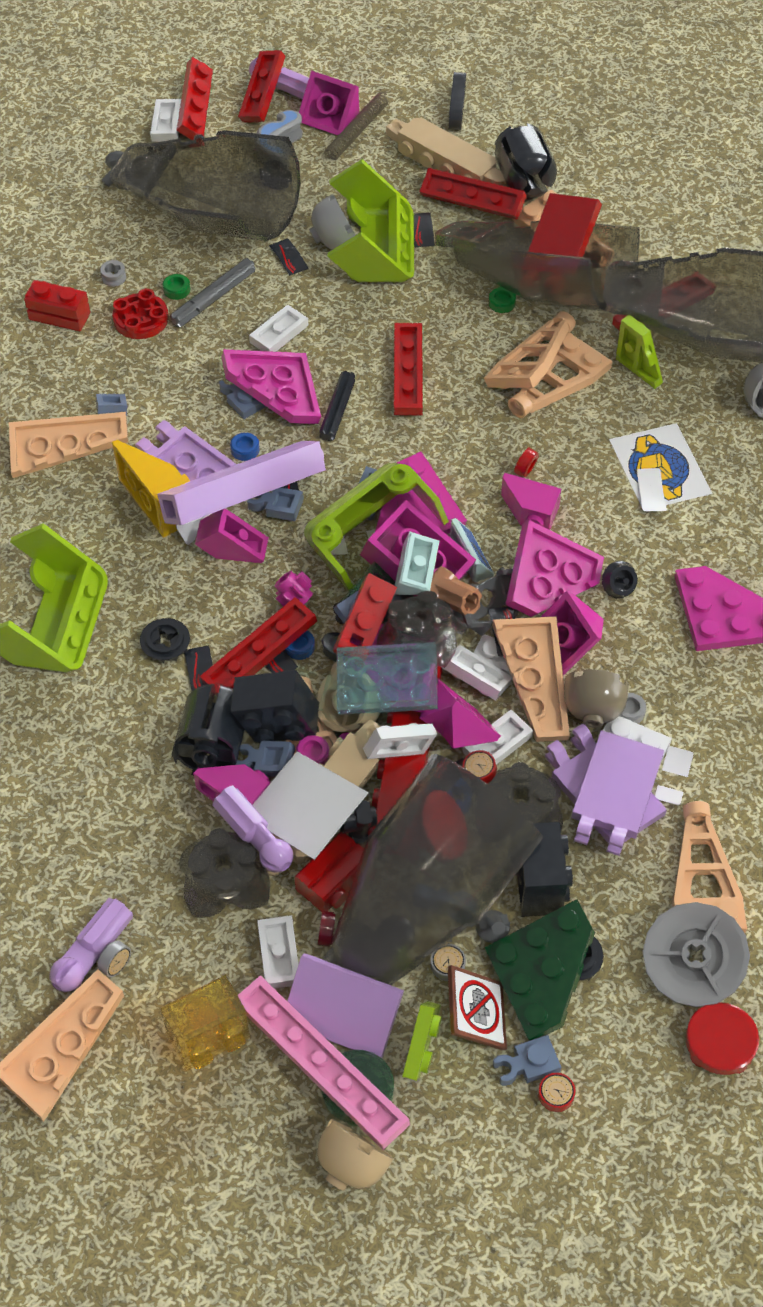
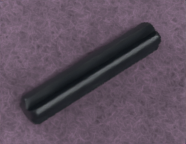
M343 371L339 376L319 431L322 440L333 441L335 439L355 384V374L353 372Z

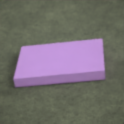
M304 953L300 958L288 1002L327 1040L381 1060L385 1053L404 990Z

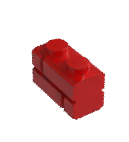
M34 280L24 298L26 308H28L29 320L79 332L84 327L91 313L86 291L51 284L46 281Z
M340 832L324 847L315 860L312 859L294 876L295 889L321 912L329 911L332 907L337 909L346 901L348 891L355 884L361 886L370 877L372 872L371 855L362 846L356 844L346 833Z

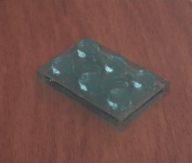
M436 642L337 648V711L339 714L438 709Z

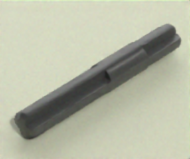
M248 258L243 259L171 313L172 324L180 328L254 273L256 270L254 262Z

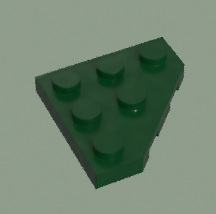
M578 899L485 947L529 1041L546 1036L564 1026L568 1014L567 1008L572 993L576 991L584 967L583 961L588 946H591L595 931Z

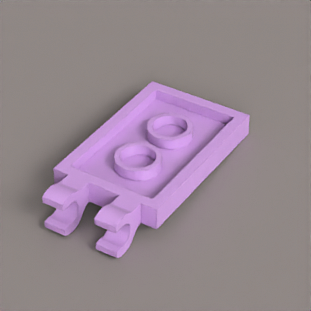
M165 420L156 426V430L160 432L156 438L163 443L159 449L145 437L135 444L141 451L174 465L181 475L186 474L190 481L237 465L184 426L178 431Z
M584 724L572 730L575 736L570 739L575 747L581 751L579 755L570 760L564 746L558 740L546 747L549 753L545 754V758L556 768L552 771L551 778L574 804L577 801L596 746L591 732ZM652 792L638 833L666 814L667 809ZM594 826L609 843L612 831ZM626 836L624 842L629 840L631 837Z
M601 730L571 818L579 820L574 839L575 842L587 845L593 826L612 831L607 852L620 856L626 836L634 839L637 837L664 754L663 749Z

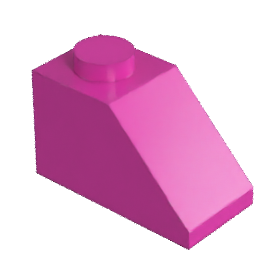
M504 473L501 496L518 523L522 526L523 523L531 520L550 530L560 506L562 489Z
M225 508L200 520L195 545L216 559L262 563L264 562L269 537Z
M245 764L198 768L193 773L196 789L213 802L225 788L233 785L253 805L270 784V780L260 770L254 771Z

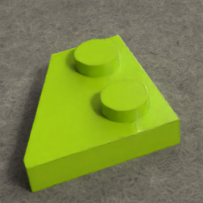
M631 315L626 316L621 320L616 360L656 389L663 383L651 332L643 323L637 321Z
M429 1001L420 1004L402 1077L417 1081L421 1073H428L433 1052L428 1051L432 1037L437 1038L442 1016H438L441 1008L440 1004Z

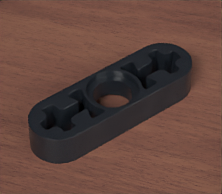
M454 72L448 125L450 130L462 129L467 73Z

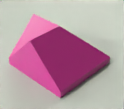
M311 70L299 110L302 116V123L339 135L360 113L359 87Z
M566 591L541 616L556 617L563 675L602 639L604 619L571 591Z
M433 677L425 712H421L420 719L427 724H433L435 730L446 739L452 748L498 741L501 735L476 708L437 677Z

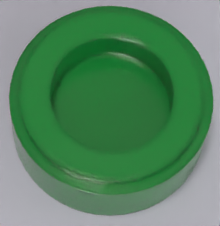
M182 274L169 275L162 283L164 295L173 300L187 297L191 290L189 279Z
M506 287L493 289L489 294V307L498 313L512 311L516 306L515 292Z

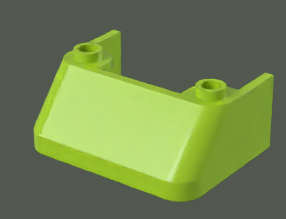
M361 159L329 180V184L347 199L346 213L352 222H356L361 227V232L328 252L327 257L344 270L352 280L357 282H405L414 276L413 209L406 198Z
M398 463L383 465L308 522L304 529V536L309 545L351 595L357 591L345 569L330 552L341 543L345 534L395 496L413 490L443 525L449 522L438 496L408 465Z
M42 523L11 537L10 543L33 559L29 570L32 582L44 591L30 634L10 620L0 624V656L17 666L67 673L80 668L83 664L107 589L108 578L100 565Z

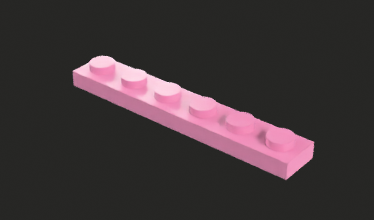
M261 975L234 998L235 1005L382 1150L410 1125L409 1118Z

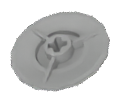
M693 902L676 905L658 916L647 932L643 957L646 973L659 992L675 1003L701 1007L717 1004L735 993L746 977L750 952L746 935L732 916L717 906ZM692 949L695 952L700 949L703 950V962L700 963L698 960H694L691 963L689 961V950Z

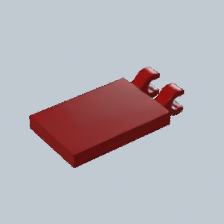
M555 193L549 194L522 266L526 272L522 275L521 283L527 285L526 290L537 292L544 274L550 275L545 283L546 288H551L550 293L559 296L563 294L567 278L575 279L602 207L599 199Z

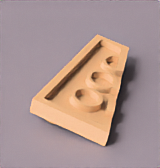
M126 412L9 422L12 478L113 448L112 442L115 440L129 443Z
M556 617L493 620L494 632L529 725L533 729L536 742L568 740L570 732L567 706L564 701V680Z
M97 969L0 1062V1081L43 1122L124 998L123 991Z

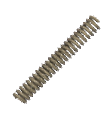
M378 92L338 137L334 139L324 151L326 159L329 156L331 159L337 160L375 117L379 115L388 105V100L384 96L387 95L386 93Z

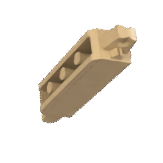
M422 117L413 118L409 123L394 119L386 126V135L398 143V151L402 155L419 162L425 168L437 169L497 185H505L503 174L500 170L496 169V158Z
M370 719L355 734L349 732L345 739L339 737L329 751V754L332 755L325 765L319 764L363 789L378 769L377 764L379 762V758L368 759L363 747L373 731L381 726ZM271 833L276 839H281L275 834ZM290 845L293 850L292 861L296 864L307 863L311 857ZM265 869L267 875H271V876H274V877H275L276 875L279 876V873H282V872H271V871Z

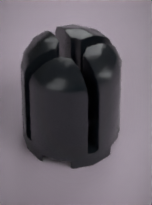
M526 123L527 126H519L513 129L509 126L500 133L495 141V158L504 176L507 187L525 191L526 199L540 197L547 192L546 186L552 187L556 180V162L542 132L536 126Z
M214 684L202 685L187 696L173 745L172 757L176 764L177 760H179L185 766L193 769L191 773L193 776V773L198 768L236 765L245 729L231 713L233 689L230 687L220 686L216 703L213 702L215 696Z

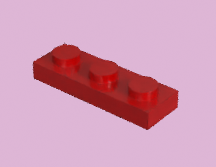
M281 50L259 52L238 115L242 122L265 121L286 57Z

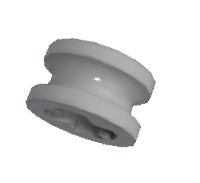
M109 260L102 264L100 270L102 281L105 285L115 287L125 282L126 273L122 262Z

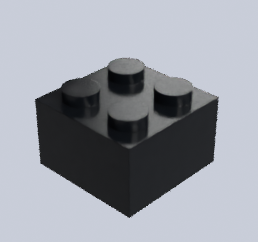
M297 670L235 677L231 713L255 743L280 740L300 741L306 736H316L319 701Z
M560 822L518 824L514 857L521 917L546 916L563 907L564 902L570 901L569 887L573 886V875L571 866H566L565 856L569 853L567 835H561Z

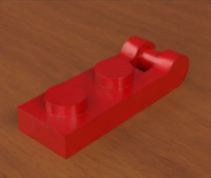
M370 573L365 576L335 643L334 653L340 656L346 654L354 658V663L360 666L364 665L396 592V586ZM353 637L361 641L360 645L357 646L351 643L350 638Z

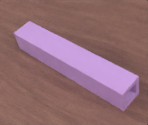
M300 441L158 493L164 523L183 525L325 471L324 454L320 442Z

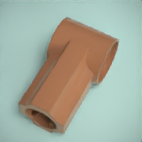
M440 566L433 573L429 594H421V596L435 608L440 609L444 605L466 615L469 613L475 614L480 608L482 594L477 588L460 581L450 570Z

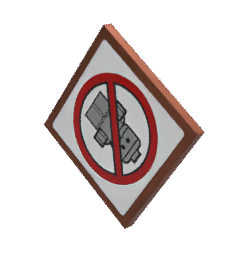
M453 965L447 966L451 1035L499 1050H507L502 983Z

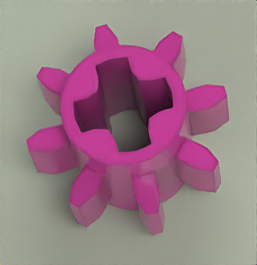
M292 571L286 572L275 584V588L278 590L275 599L282 606H285L294 597L305 604L313 594L309 589L312 587L310 584L312 580L303 571L298 575Z

